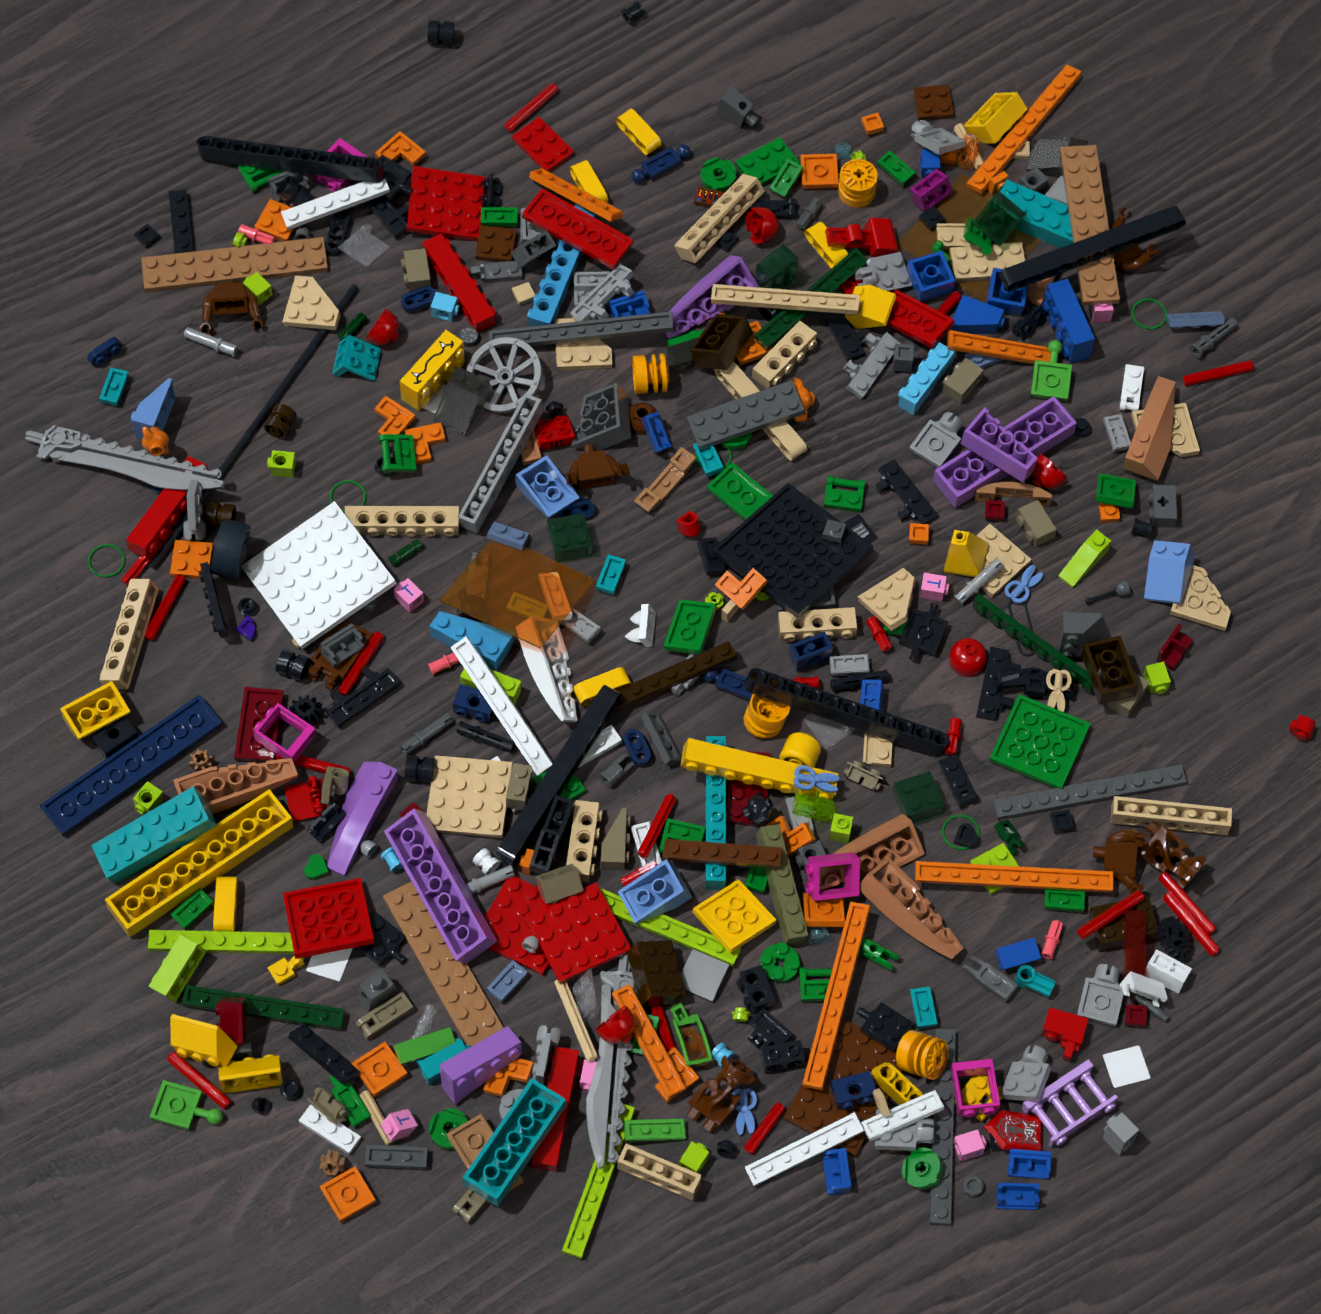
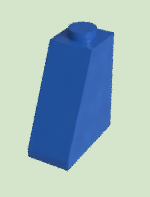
M963 295L953 316L955 324L950 330L969 334H996L998 328L1003 327L1006 319L1003 317L1004 309Z

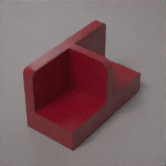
M1181 624L1177 625L1162 646L1156 660L1158 663L1164 662L1166 668L1171 671L1174 670L1193 642V639L1180 632Z

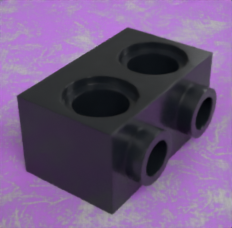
M760 965L740 971L739 979L736 980L739 990L744 992V1005L747 1009H750L751 1014L758 1013L762 1008L765 1010L774 1008L775 998L763 966ZM754 979L757 982L755 984H749L747 980ZM758 996L763 998V1001L756 1002L753 998Z
M801 1040L761 1047L760 1058L764 1074L804 1067L805 1056Z

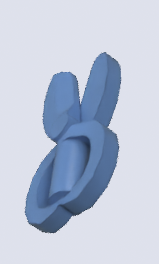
M1034 564L1025 570L1021 582L1011 581L1005 587V596L1012 599L1015 604L1024 603L1029 597V589L1036 586L1043 577V573L1040 572L1031 578L1036 568ZM1013 586H1017L1010 594L1009 589ZM1025 591V595L1018 599L1017 597Z
M805 765L798 766L794 771L795 778L793 783L800 790H810L813 786L828 793H835L838 790L837 787L826 783L839 781V776L835 774L820 773L816 775L811 767ZM799 771H806L810 775L799 773ZM799 781L807 782V783H810V784H809V785H803V784H801Z
M749 1088L744 1090L736 1089L733 1095L739 1094L741 1097L740 1106L737 1105L734 1109L740 1111L736 1119L738 1136L743 1134L745 1123L749 1134H753L755 1123L750 1110L756 1106V1094ZM747 1094L752 1097V1104L749 1106Z

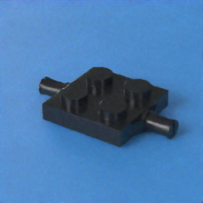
M381 155L379 159L382 160L385 179L390 189V193L382 195V197L391 201L400 191L410 196L413 189L405 184L412 176L411 171Z
M931 603L928 612H921L912 608L899 644L913 649L909 657L910 660L917 661L920 652L933 656L936 655L948 626L947 620L935 615L939 607L938 604L934 606V603Z
M376 912L370 918L374 944L356 948L379 967L391 957L402 964L406 957L398 949L406 940V936Z
M882 1002L871 1012L861 1006L856 1014L866 1019L860 1032L893 1052L898 1048L902 1037L908 1031H911L915 1024Z

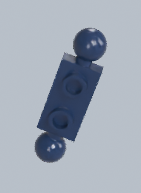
M681 144L677 147L676 152L670 147L641 163L642 169H635L632 172V180L635 183H641L645 180L646 176L652 180L680 165V158L685 159L689 157L691 153L690 147L686 144Z
M724 668L721 674L716 669L703 674V678L707 682L717 681L715 688L750 701L753 693L748 692L744 688V682L747 677Z

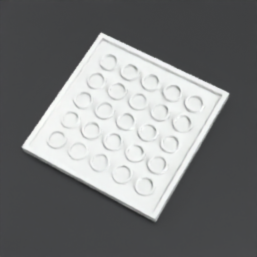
M335 501L241 566L301 649L310 645L397 584Z

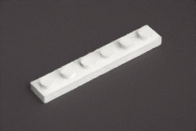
M386 179L379 183L363 181L284 210L281 214L287 229L290 230L390 193V189Z
M854 1112L746 1166L745 1169L753 1186H756L863 1133L864 1130Z

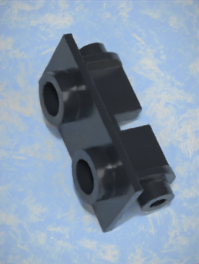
M491 173L487 179L483 180L482 207H500V197L496 195L501 193V181L499 178H493V173Z
M1040 304L1039 307H1030L1023 315V319H1020L1013 325V334H1020L1022 341H1025L1046 318L1043 306Z
M335 802L329 803V806L323 811L322 815L311 826H308L307 832L318 842H321L346 815Z

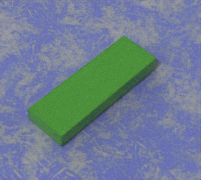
M451 1027L393 1046L401 1065L435 1054L455 1043Z
M684 1119L623 1121L625 1142L678 1141L686 1139Z

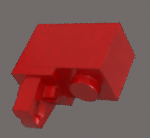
M1049 1007L1041 1036L1049 1041H1061L1060 1047L1065 1048L1062 1059L1070 1061L1073 1051L1078 1052L1080 1050L1088 1018Z

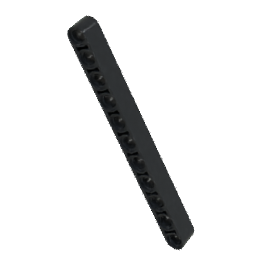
M202 136L197 140L200 158L207 161L379 183L385 179L383 163L378 158L212 136Z
M1173 206L1007 267L999 273V278L1008 292H1012L1179 230L1185 226L1186 220L1179 208Z
M759 668L751 669L744 682V688L750 693L932 756H940L949 742V738L944 732Z
M607 685L601 687L498 847L495 855L496 858L511 866L516 865L549 814L555 795H561L621 701L622 693Z

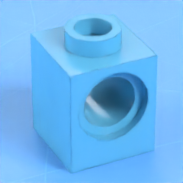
M436 292L430 307L431 317L452 322L460 309V305L457 304V297Z

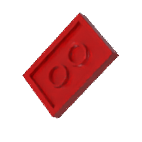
M540 117L512 135V140L540 168L551 172L574 155V150Z

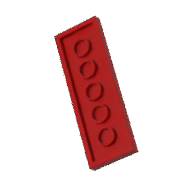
M544 189L539 191L522 213V218L544 231L547 230L549 234L611 269L617 266L633 245V239Z

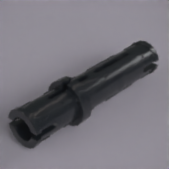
M887 669L854 676L849 674L847 677L831 679L830 686L832 691L847 688L853 690L854 687L862 686V679L876 676L877 678L869 680H882L884 682L889 681V674ZM857 680V682L842 684L843 682Z
M460 721L457 728V733L471 737L473 741L479 740L509 753L512 752L515 742L482 730L480 726L474 727L466 724L463 721Z

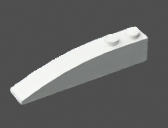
M530 617L515 628L527 665L540 692L559 719L563 722L575 723L577 722L575 700L571 698L573 685L569 683L568 677L571 675V671L566 663L569 657L558 622H553L550 619Z

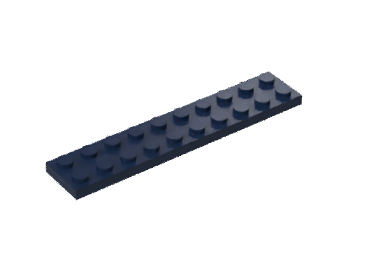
M198 695L40 804V809L60 834L65 836L223 725L222 721L203 698Z

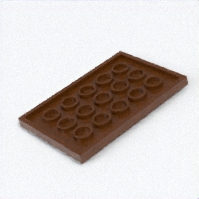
M842 1018L823 1091L806 1088L802 1084L783 1120L812 1134L854 1112L860 1124L862 1121L876 1116V1109L878 1108L875 1100L869 1105L858 1104L849 1110H837L830 1089L831 1081L872 1071L875 1066L883 1063L892 1064L902 1073L903 1071L898 1068L896 1062L897 1049L895 1052L889 1050L860 1032L861 1027ZM881 1069V1075L886 1077L885 1071ZM874 1082L876 1089L880 1088L887 1101L889 1095ZM851 1089L849 1091L852 1095L859 1094V1092L856 1089ZM864 1131L835 1146V1148H846V1153L855 1158L867 1135Z

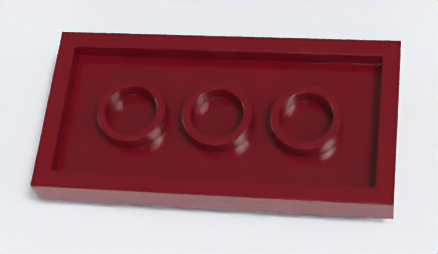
M254 687L244 688L234 755L235 760L261 763L274 760L275 753L254 739L253 730L259 721L262 722L265 719L269 708H274L277 703L282 705L283 690ZM279 717L264 734L276 743L280 723Z
M746 751L754 754L771 757V753ZM735 779L729 780L726 824L764 827L765 823L756 826L754 822L748 821L743 808L748 806L747 803L750 797L755 796L758 792H761L763 797L767 798L768 789L756 784H745Z

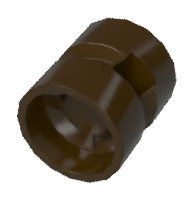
M278 403L274 406L271 416L264 425V429L271 436L284 439L297 414L289 406Z
M208 502L205 511V525H221L223 520L235 521L236 505L225 503L221 506L218 502Z

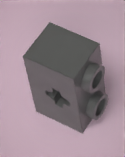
M546 230L519 245L511 254L519 267L522 268L548 253L556 244Z
M1153 485L1151 492H1148V503H1151L1148 519L1154 522L1153 527H1175L1177 521L1176 485Z

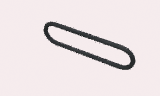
M1011 599L1008 603V609L1010 616L1013 618L1011 609V603L1013 601ZM1024 602L1029 629L1033 632L1027 604ZM1015 638L1018 651L1020 654H1022L1023 656H1032L1035 654V651L1029 654L1022 652L1019 640Z

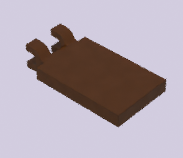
M344 620L335 626L323 641L351 624V622ZM353 624L363 637L361 641L365 648L373 633ZM320 645L310 659V664L313 666L308 671V674H310L308 679L316 682L322 672L328 675L325 679L327 683L325 688L332 691L338 678L344 681L363 649L333 667L321 654Z

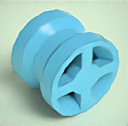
M723 1042L718 1044L711 1052L712 1060H716L721 1068H723L721 1064L722 1057L725 1055L732 1059L735 1054L732 1050H728Z

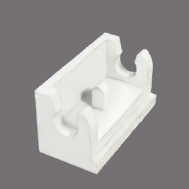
M1156 949L1143 975L1164 983V987L1179 994L1192 968Z
M1131 971L1119 984L1124 995L1130 996L1129 991L1151 999L1156 1007H1159V998L1162 1002L1168 999L1164 983Z

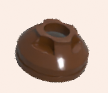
M637 403L629 408L630 431L635 434L646 435L641 417L637 415V412L645 410L650 415L657 412V410L648 403Z

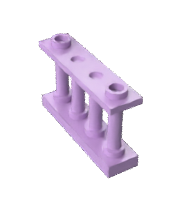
M1089 1059L1046 1087L1042 1092L1039 1102L1025 1101L1023 1103V1112L1025 1114L1036 1113L1053 1136L1048 1144L1050 1147L1056 1144L1060 1146L1067 1140V1136L1103 1112L1109 1113L1116 1107L1115 1104L1118 1099L1116 1094L1108 1099L1092 1079L1091 1071L1093 1065ZM1079 1080L1084 1081L1101 1102V1105L1092 1110L1076 1090L1074 1083ZM1062 1091L1068 1092L1085 1113L1077 1121L1058 1098V1094ZM1047 1101L1049 1103L1052 1102L1069 1125L1060 1132L1042 1109V1105Z

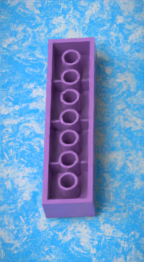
M1053 396L1003 428L1006 431L1009 430L1018 442H1022L1037 457L1039 454H1043L1073 435L1077 422ZM968 449L935 469L933 482L956 508L974 497L978 488L996 483L1009 474Z
M413 809L387 828L384 833L455 960L468 963L496 943L497 939L426 813Z

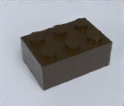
M715 314L689 350L696 367L727 370L753 332L745 316Z
M1121 635L1083 645L1081 656L1099 705L1136 696L1139 685Z
M1149 896L1144 897L1143 901L1093 933L1098 952L1156 941L1159 933L1156 931L1158 927ZM1118 902L1091 907L1088 915L1089 921Z
M672 940L636 942L627 951L639 1002L642 1007L675 1005L685 997L686 992Z

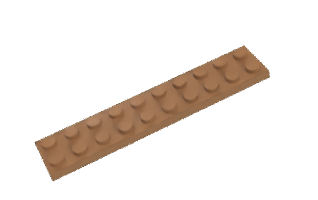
M1096 145L1060 147L1073 243L1109 230ZM1113 254L1077 267L1082 305L1119 303L1120 297Z
M324 237L141 258L145 292L215 285L229 280L242 282L256 272L264 279L328 272Z
M412 881L383 895L384 902L401 932L406 936L409 946L464 1043L471 1047L503 1029L502 1024L467 963L458 962L453 957Z

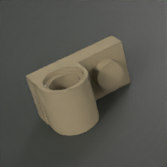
M327 766L322 785L321 803L329 804L330 797H334L335 794L347 793L349 772L347 770Z

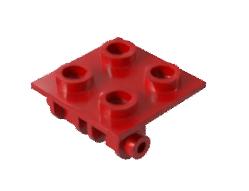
M568 415L539 420L534 427L539 449L542 450L550 449L551 442L553 448H555V441H557L558 447H561V444L562 446L572 445V441L575 440V434Z
M310 776L307 782L284 786L293 822L320 817L328 807V804L321 803L323 779Z

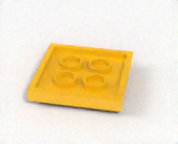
M739 879L695 906L692 911L729 953L734 952L768 930L777 921Z

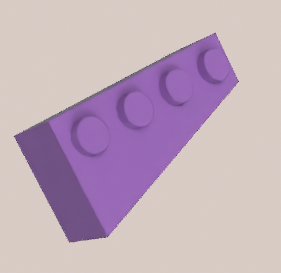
M984 407L964 430L961 444L1024 483L1034 471L1037 457L1022 442H1018L1009 430L1006 431L1000 425L1001 422L997 418H993Z
M507 1026L439 1064L442 1089L453 1103L457 1104L522 1055L521 1041Z

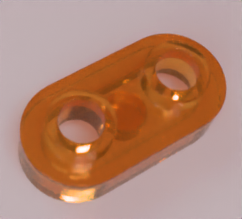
M966 133L961 138L965 140V147L958 150L957 164L963 169H970L976 162L980 140L975 134Z
M690 1027L681 1029L680 1033L689 1059L692 1061L708 1057L704 1042L696 1030ZM686 1037L691 1038V1041L686 1042L684 1039ZM701 1053L703 1056L698 1058L696 1054Z

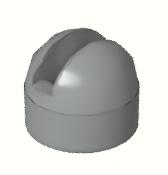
M365 840L361 844V852L369 858L375 853L378 845L373 841Z
M528 936L521 945L526 951L535 953L538 949L539 941L535 936Z

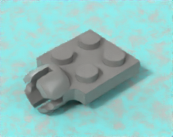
M924 120L916 121L911 127L912 131L915 132L911 134L914 141L920 144L921 147L932 150L934 154L942 155L945 152L956 151L965 147V140L942 128L935 129Z
M901 252L869 258L866 261L867 267L860 268L855 274L856 281L863 280V283H859L857 286L873 285L889 292L907 289L912 286Z
M950 412L944 413L937 422L930 419L910 445L909 451L939 468L945 464L961 442V438L957 436V433L962 428V421L957 416L952 420L953 413Z
M190 480L187 492L188 520L184 522L183 530L184 538L189 541L192 539V534H195V539L198 541L204 539L206 535V525L201 520L203 515V505L200 504L202 487H198V480Z
M1099 964L1094 978L1086 977L1077 1015L1088 1018L1090 1021L1116 1027L1124 995L1122 988L1118 984L1120 970L1112 966L1109 975H1107L1108 964Z
M546 1025L540 1026L537 1032V1063L534 1062L532 1071L533 1079L544 1086L551 1049L559 1046L561 1030L557 1027L551 1029V1034L547 1033L548 1028Z
M1029 1045L1025 1049L1022 1059L1018 1062H1012L1000 1093L1002 1099L1039 1102L1051 1071L1050 1065L1046 1064L1048 1054H1046L1045 1049L1035 1045L1032 1050L1033 1046Z
M876 1109V1115L881 1114L880 1111ZM922 1119L876 1139L875 1150L916 1151V1146L919 1143H933L934 1120Z

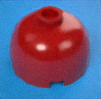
M751 208L752 211H749L746 217V229L753 236L749 237L754 244L769 242L778 231V218L768 208Z
M385 309L365 338L377 346L387 345L390 341L394 343L400 334L397 332L399 328L397 317L391 311Z
M1043 454L1037 456L1034 471L1031 473L1034 478L1032 483L1036 487H1044L1047 490H1054L1060 487L1067 480L1066 475L1060 469H1057L1054 463Z
M963 638L952 646L948 658L949 665L959 676L974 677L985 669L987 662L986 649L976 639Z
M623 1006L595 1029L598 1035L609 1044H617L621 1041L625 1044L633 1037L631 1033L636 1026L635 1017L627 1006Z

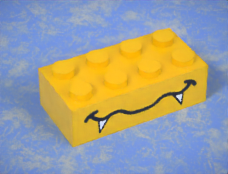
M445 330L400 380L401 400L417 411H420L422 407H426L431 397L439 393L442 385L452 378L454 371L463 366L465 362L464 341Z

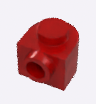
M688 511L676 520L678 531L685 536L694 537L701 531L698 515L692 511Z
M1299 714L1296 720L1292 719L1289 730L1292 732L1290 735L1302 741L1310 739L1316 724L1315 721Z

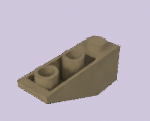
M622 808L602 842L601 869L625 870V863H629V851H625V845H629L630 833H626V827H630V815H626L627 808Z

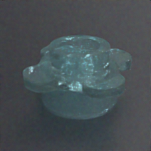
M838 142V144L834 145V152L837 156L841 158L851 157L849 154L851 146L849 144Z

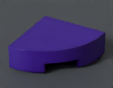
M247 615L236 628V632L251 642L255 637L256 630L252 618Z

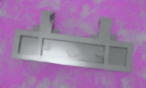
M619 264L570 313L572 318L577 321H587L596 317L598 319L609 318L608 313L604 310V305L616 293L622 292L628 297L635 293L631 288L632 286L629 285V280L634 276L632 270Z
M887 332L881 338H876L871 333L867 334L862 341L867 343L870 348L869 351L871 353L867 359L859 366L849 360L843 367L852 379L846 388L859 399L863 398L894 354L895 344H901Z

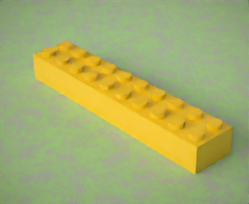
M268 789L219 822L217 826L198 836L105 899L107 908L130 938L187 900L199 888L203 889L215 881L217 876L221 877L292 829V817L270 789Z

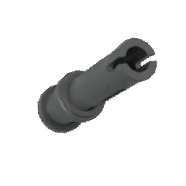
M1230 317L1210 334L1202 335L1198 342L1189 345L1191 354L1198 359L1201 358L1205 351L1213 349L1217 341L1238 327L1237 321Z

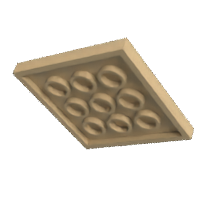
M435 756L426 815L436 833L503 838L507 812L506 794L513 763Z

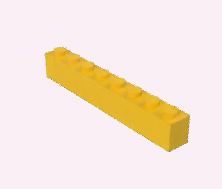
M688 738L683 745L680 767H684L689 771H701L710 776L718 775L727 780L735 779L749 785H760L765 789L773 788L783 793L798 794L803 798H815L820 802H830L836 795V792H824L815 786L810 790L798 789L793 783L795 778L794 771L801 764ZM811 767L816 775L832 773L838 776V773ZM799 771V773L810 775L806 771ZM799 781V782H800L801 784H803V785H809V784H810V783H807V782ZM826 782L837 787V782Z

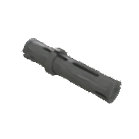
M445 713L419 733L415 732L412 734L413 737L399 745L400 749H404L402 752L407 756L417 747L425 745L427 740L453 723L452 719L449 720L450 715Z

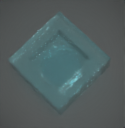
M806 927L809 944L829 940L826 927Z

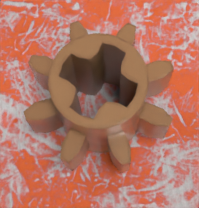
M197 749L194 755L190 754L192 761L189 762L190 768L194 767L195 772L212 767L210 762H213V756H208L207 750L203 752Z
M328 1150L327 1155H321L319 1168L324 1170L325 1175L336 1176L338 1171L343 1172L345 1157H341L339 1151Z

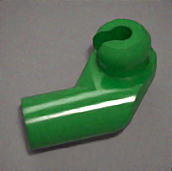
M937 240L932 245V250L934 253L942 251L950 266L952 259L942 249L945 246L944 243Z

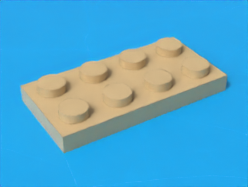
M1022 242L992 244V253L989 255L983 254L978 246L950 248L949 252L952 259L955 283L989 280L993 267L1005 269L1024 262L1025 256Z

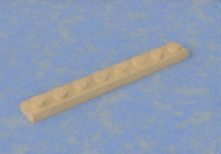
M713 284L711 303L858 315L860 295Z

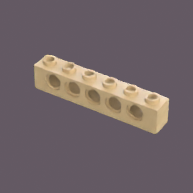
M743 174L674 245L681 259L696 263L763 194L764 189L757 177Z
M345 506L346 517L360 535L372 537L378 535H388L391 537L397 535H407L410 537L416 535H426L429 537L435 535H445L447 537L459 535V506ZM361 521H368L365 524L360 523Z
M130 579L124 602L121 605L119 618L116 622L115 631L111 638V644L105 657V663L100 673L99 680L104 685L112 681L117 689H129L159 590L151 579Z
M1114 796L1111 805L1110 823L1147 827L1152 821L1160 827L1164 825L1169 830L1228 836L1231 828L1232 808Z

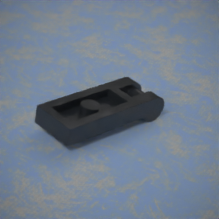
M796 199L756 200L747 209L748 213L752 211L751 208H768L776 215L778 220H794L797 218Z
M957 755L938 760L939 768L958 807L962 808L967 803L971 802L973 804L978 802L977 794L973 790ZM966 792L967 795L963 797L961 794Z

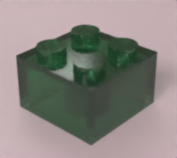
M999 191L992 196L972 224L997 245L1001 246L1008 241L1027 214Z
M782 244L760 261L756 266L755 279L759 288L783 289L788 283H793L797 278L798 257L787 246Z
M584 513L547 520V533L555 563L592 556V543Z
M931 771L893 784L892 793L899 810L913 824L943 814L945 804Z

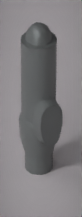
M1138 994L1135 995L1136 1001L1142 1006H1147L1150 1013L1165 1022L1167 1021L1169 1016L1162 1009L1154 1006L1145 997Z

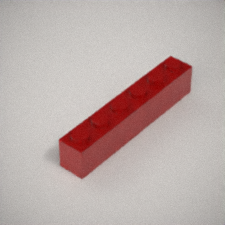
M442 233L422 242V248L426 250L428 261L451 296L457 297V304L460 305V310L472 328L479 333L495 325V316L497 314L494 307L488 305L486 295L479 291L476 280L471 279L469 270L466 265L463 266L461 264L458 253L453 252L449 239H445Z
M189 456L185 459V461H190L193 467L203 464L208 470L207 464ZM165 488L162 490L126 539L129 551L144 556L146 559H149L156 552L160 542L167 537L169 527L175 525L182 512L187 510L188 490Z
M555 1046L554 1053L550 1052L548 1065H551L550 1072H546L545 1084H547V1088L566 1099V1108L529 1160L532 1161L533 1168L557 1172L578 1067L579 1050Z

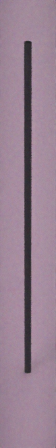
M353 284L337 305L340 314L359 289L356 285ZM320 329L236 444L219 468L222 471L221 478L329 329ZM204 489L202 491L200 504L205 502L213 489ZM188 512L149 564L152 569L155 570L175 543V540L184 531L183 526L184 522L188 520Z

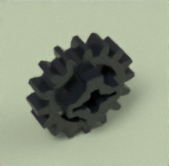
M1171 916L1158 923L1159 928L1156 931L1160 935L1157 936V939L1161 940L1160 946L1165 947V953L1169 952L1170 957H1175L1177 960L1188 956L1192 952L1191 947H1193V944L1190 940L1193 938L1189 936L1190 930L1185 928V923H1180V918L1175 919L1174 916Z

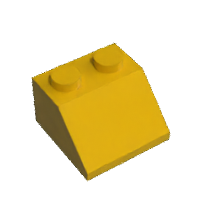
M873 285L855 286L852 295H860L858 315L845 314L848 321L856 329L886 326L896 295Z

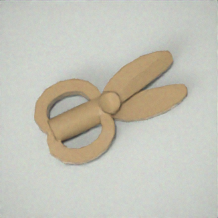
M1052 669L1046 677L1048 687L1053 690L1049 696L1047 706L1054 708L1057 702L1058 710L1064 712L1065 698L1062 691L1070 687L1071 675L1067 670L1059 671L1058 669ZM1056 673L1055 684L1053 686L1051 685L1050 679L1052 674ZM1063 674L1067 676V683L1065 686H1062Z

